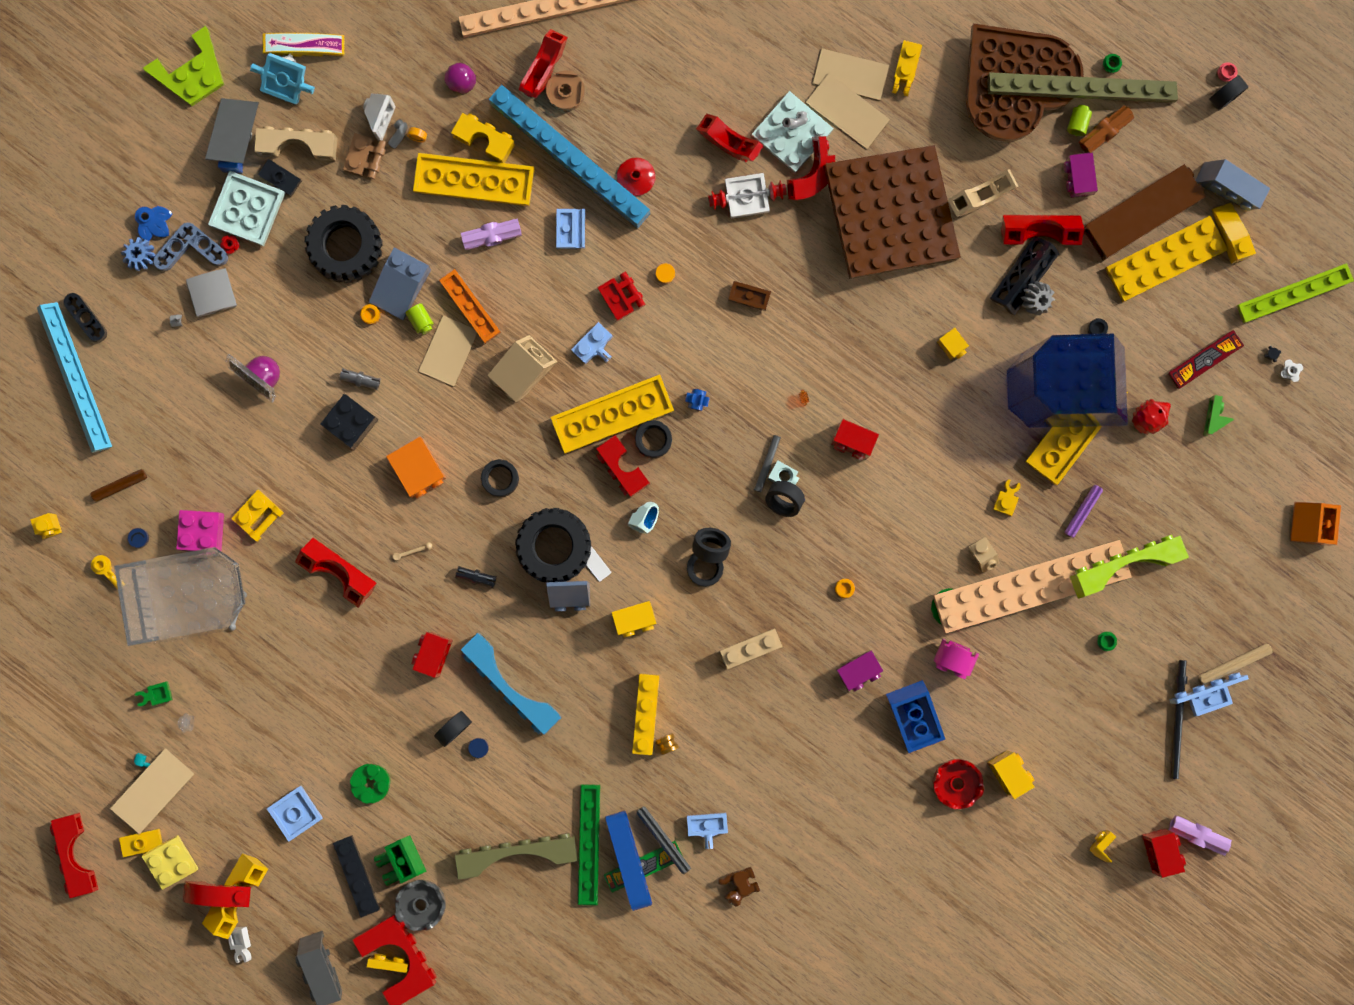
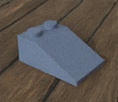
M394 247L382 269L369 303L404 321L406 317L405 312L414 303L431 272V268L429 265Z
M588 581L547 583L550 608H555V611H566V607H574V611L586 610V606H590V583Z

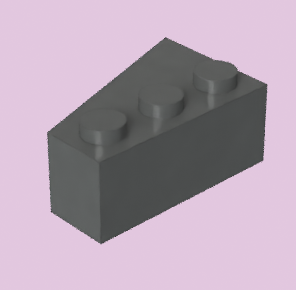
M323 930L300 938L297 956H295L297 966L303 970L302 977L304 983L308 984L311 989L309 991L311 1000L315 1001L317 1005H329L340 1001L342 997V988L335 967H332L328 958L330 955L329 948L325 950L322 943L323 937H325Z

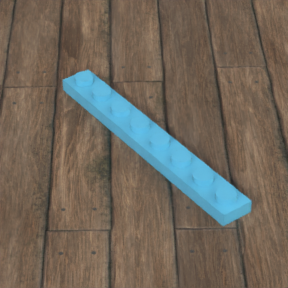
M57 302L39 305L37 307L38 313L91 452L109 449L112 447L111 441Z

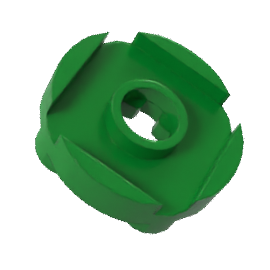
M364 764L354 771L350 779L351 791L359 801L365 804L379 802L389 792L391 784L390 775L380 765ZM367 778H369L370 780H375V783L373 784V789L371 787H366L365 784H367Z

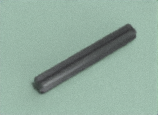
M641 807L637 811V815L682 874H686L691 869L689 864L647 808Z

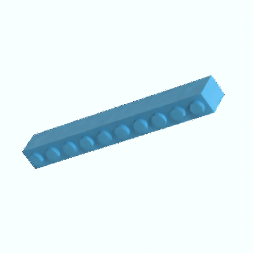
M502 84L489 98L493 108L637 229L648 218L650 209Z

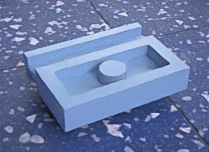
M556 209L557 249H585V209Z

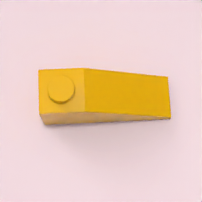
M1232 203L1213 208L1212 212L1221 237L1228 248L1227 254L1231 264L1255 255L1256 252L1250 235Z

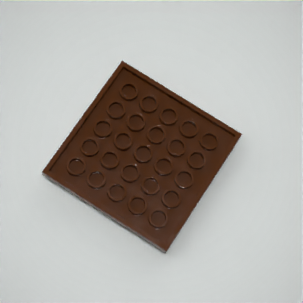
M935 145L826 163L824 165L849 279L961 258Z

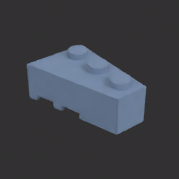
M1226 159L1204 162L1195 180L1202 187L1240 205L1242 209L1247 211L1260 209L1270 190L1268 186Z

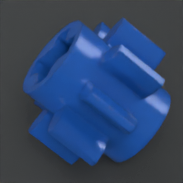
M692 389L691 393L687 392L685 402L689 403L688 408L702 411L703 406L708 407L710 398L706 397V391Z

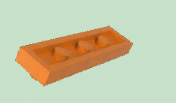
M455 269L439 280L485 344L501 333Z

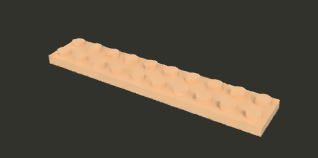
M1113 541L933 595L944 633L1075 595L1076 593L1070 580V576L1076 574L1075 570L1085 566L1089 570L1093 568V563L1104 560V563L1110 562V557L1120 553L1124 557L1125 554L1121 541ZM1128 564L1115 572L1106 585L1131 578Z

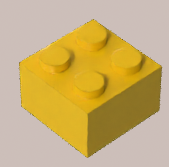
M650 601L612 612L618 635L622 634L623 638L635 635L634 631L642 629V632L654 629L653 625L657 624Z
M1006 750L987 762L1008 797L1015 800L1035 787L1032 783L1035 780L1031 773L1022 767L1024 762L1018 753Z

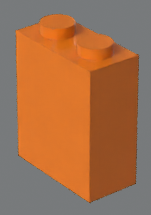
M421 436L386 456L411 498L416 497L418 499L427 494V489L431 487L435 489L444 484L443 480L446 477Z

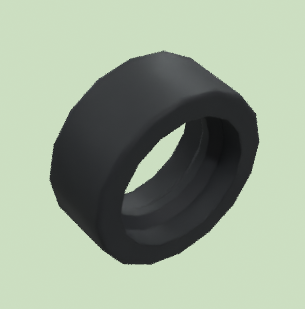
M1238 75L1213 94L1209 100L1219 111L1240 96L1249 86Z
M647 421L636 431V447L645 457H662L671 448V431L668 426L660 421ZM657 428L663 432L665 443L661 449L651 451L645 448L642 443V437L646 430Z
M492 460L482 470V486L493 496H508L518 486V471L507 460ZM496 467H505L511 473V483L505 489H495L489 483V473Z
M782 480L772 483L765 496V501L774 513L784 517H794L798 515L804 504L805 495L795 484ZM778 495L789 498L793 503L782 500Z
M703 528L695 534L692 551L696 557L704 562L720 563L726 560L729 555L731 539L724 531L719 529ZM703 542H711L721 548H710L705 546Z
M692 554L686 568L691 581L703 587L712 586L717 583L723 575V561L716 563L717 570L712 578L703 580L694 573V563L699 558Z
M460 711L435 733L434 737L443 747H446L472 721L463 711Z

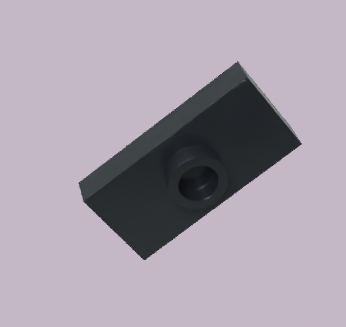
M270 159L267 160L258 174L261 178L291 197L302 182L300 178Z

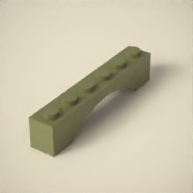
M569 833L558 834V838L550 839V836H543L534 842H530V839L519 840V844L511 845L510 842L500 843L499 847L491 848V845L480 846L479 850L471 851V848L459 850L460 853L455 855L458 880L478 877L492 863L515 854L538 855L556 864L575 862L578 860L575 836H570Z

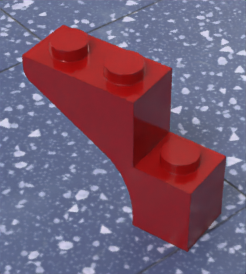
M552 29L545 34L538 54L519 86V91L524 92L528 97L537 98L546 88L555 64L562 57L568 39L567 36Z

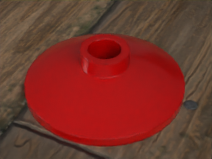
M630 158L620 165L617 172V182L633 196L644 195L654 186L655 171L653 166L645 159ZM634 172L640 174L638 178H634L632 175Z

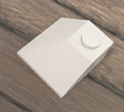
M371 93L370 98L365 100L363 109H365L364 112L372 132L379 141L384 138L396 106L390 96Z

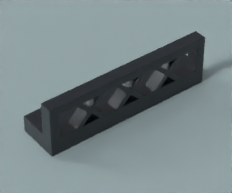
M1034 236L990 299L1004 306L1010 314L1015 316L1024 302L1021 298L1025 296L1024 289H1028L1029 284L1039 282L1060 254L1051 242ZM1037 244L1043 245L1039 251L1033 252ZM1031 260L1028 266L1022 268V264L1025 261ZM1019 275L1017 282L1011 283V279ZM1008 290V294L1003 300L998 298L1002 292Z

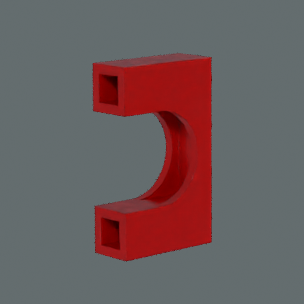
M395 914L353 939L362 957L387 944L399 946L407 953L410 961L407 976L382 992L389 1005H402L435 985L437 976L434 970L428 968L425 963L427 961L425 954L422 950L419 951L415 945L417 941L414 935L408 933L405 923L403 921L399 922Z

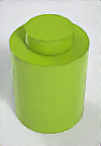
M1078 105V107L1073 108L1067 132L1076 136L1086 135L1092 116V111L1089 110L1088 106Z
M422 303L411 307L405 312L417 334L422 333V335H425L432 330L434 323Z

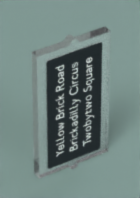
M230 354L226 356L227 366L231 371L272 403L275 401V391L270 385Z

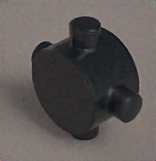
M1269 346V350H1267L1264 357L1277 362L1281 350Z

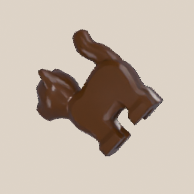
M751 867L728 874L725 878L718 880L720 885H726L730 881L733 882L736 890L728 892L724 897L729 904L735 907L741 905L744 897L749 896L753 892H760L757 882L749 883V878H755Z

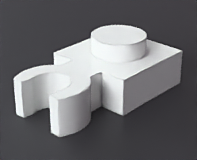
M235 927L228 939L230 950L235 949L234 959L236 963L243 959L244 962H248L251 960V953L247 948L251 944L247 927Z

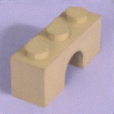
M774 628L720 650V654L726 668L730 669L782 647V644Z

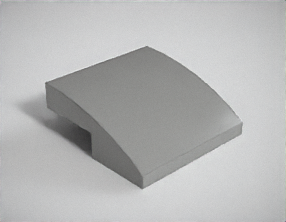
M226 268L186 279L196 317L215 314L217 311L237 306Z

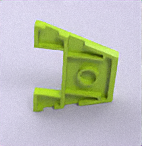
M206 26L191 35L202 52L172 73L168 74L158 58L143 67L149 75L153 76L191 106H194L224 86L214 46L210 38V32Z

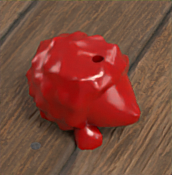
M1153 399L1141 403L1139 407L1135 408L1132 423L1134 428L1139 433L1147 435L1159 432L1169 423L1168 416L1171 404Z

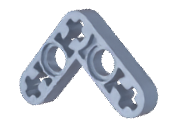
M192 223L181 225L154 257V265L161 271L170 270L190 246H193L216 266H223L228 261V254L224 249ZM187 228L189 230L192 229L191 231L193 234L191 236H186L187 233L185 232V230ZM181 236V237L184 238L187 242L184 243V242H183L181 239H179L178 237ZM206 239L209 242L208 248L200 249L199 242ZM174 242L181 243V249L178 252H173L171 249ZM212 249L221 254L223 257L221 261L219 259L216 260V257L210 253ZM167 250L170 254L174 255L173 258L170 256L168 257V254L166 253ZM161 258L166 259V266L163 264L161 265Z

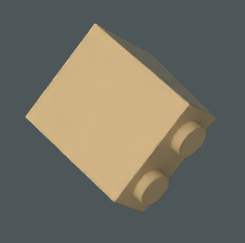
M529 335L516 341L488 376L495 386L500 387L506 392L505 394L510 400L517 402L523 399L558 361Z

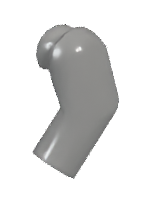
M805 111L797 112L796 119L784 118L782 124L784 127L791 129L800 127L807 123V113Z

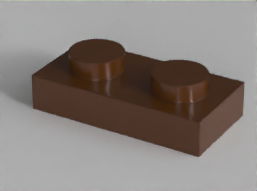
M734 281L728 301L766 311L771 291Z

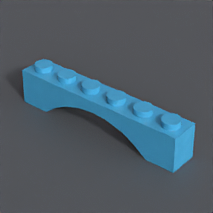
M477 633L461 649L463 652L462 657L469 664L473 662L477 666L475 670L483 678L487 676L491 680L489 684L497 692L501 690L505 695L503 697L510 706L514 704L519 709L517 713L524 720L528 718L533 723L531 727L538 734L541 732L546 734L562 718L549 703L528 699L517 693L507 684L497 668L493 646L480 633Z

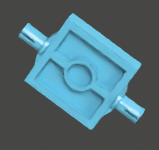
M272 53L267 55L266 63L263 67L254 63L251 65L250 71L261 75L260 91L293 104L299 102L301 91L311 95L314 93L315 87L304 83L306 66Z

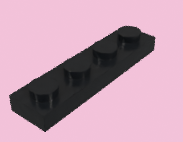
M353 835L333 842L360 917L362 918L381 910Z

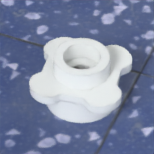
M1286 360L1284 362L1285 366L1280 373L1281 377L1297 382L1300 379L1299 374L1303 370L1302 364L1293 363L1292 360Z

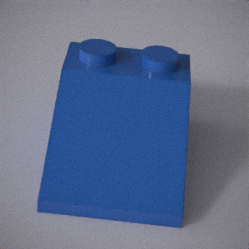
M923 680L886 694L908 753L945 740L929 691Z

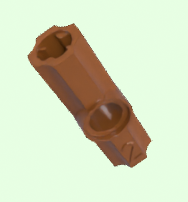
M1122 106L1109 118L1103 119L1093 128V131L1083 137L1078 142L1080 148L1084 153H1092L1103 143L1110 141L1120 132L1119 130L1135 118L1133 112L1129 107Z

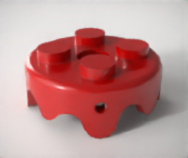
M951 759L941 764L936 770L933 778V789L937 798L944 805L952 809L969 808L984 793L983 776L973 763L963 759ZM956 778H961L963 781V786L960 789H954L952 785L953 780Z

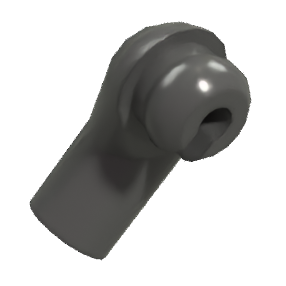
M401 119L395 122L394 128L397 131L388 142L394 149L403 140L408 129L407 123Z

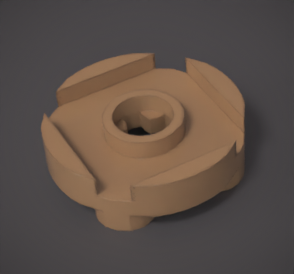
M559 71L547 82V98L550 104L559 110L568 111L578 108L585 96L584 83L572 71ZM564 86H568V89L571 90L567 95H563L560 92L561 89H564Z

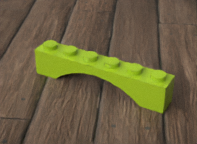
M1172 535L1161 538L1162 542L1159 544L1153 541L1145 544V549L1140 551L1138 547L1126 551L1128 555L1124 557L1120 553L1110 557V562L1104 563V560L1093 563V568L1087 570L1086 566L1075 570L1076 574L1070 576V580L1077 598L1080 599L1102 591L1112 575L1129 563L1148 562L1165 567L1189 558L1181 536L1173 538Z

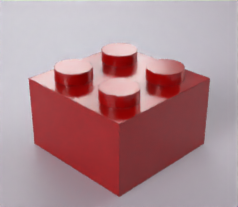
M842 419L831 445L834 446V450L841 453L845 451L852 453V457L860 461L863 459L867 460L871 456L879 434Z
M433 632L422 634L418 646H421L419 653L414 654L411 662L414 665L412 670L434 678L440 677L453 640Z
M1161 829L1142 834L1153 874L1164 878L1185 872L1184 866H1186L1184 855L1180 854L1179 846H1181V843L1175 832Z

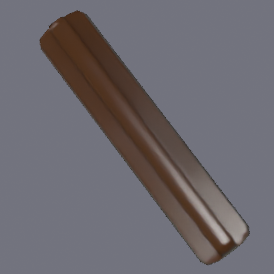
M143 469L137 470L91 492L90 495L94 502H98L147 479L146 472Z

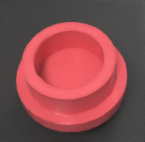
M1226 62L1218 68L1217 73L1222 81L1229 82L1237 76L1238 71L1234 64Z

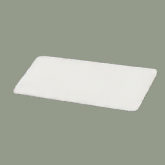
M591 547V555L587 561V567L600 582L611 574V571L593 547Z

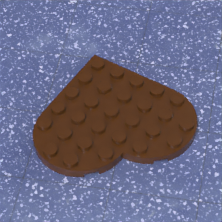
M973 23L971 26L966 107L970 120L982 134L996 141L1013 142L1028 136L1039 124L1044 110L1062 108L1074 98L988 94L987 75L989 73L1084 77L1083 65L1079 55L1074 53L1069 47V43L1053 35Z

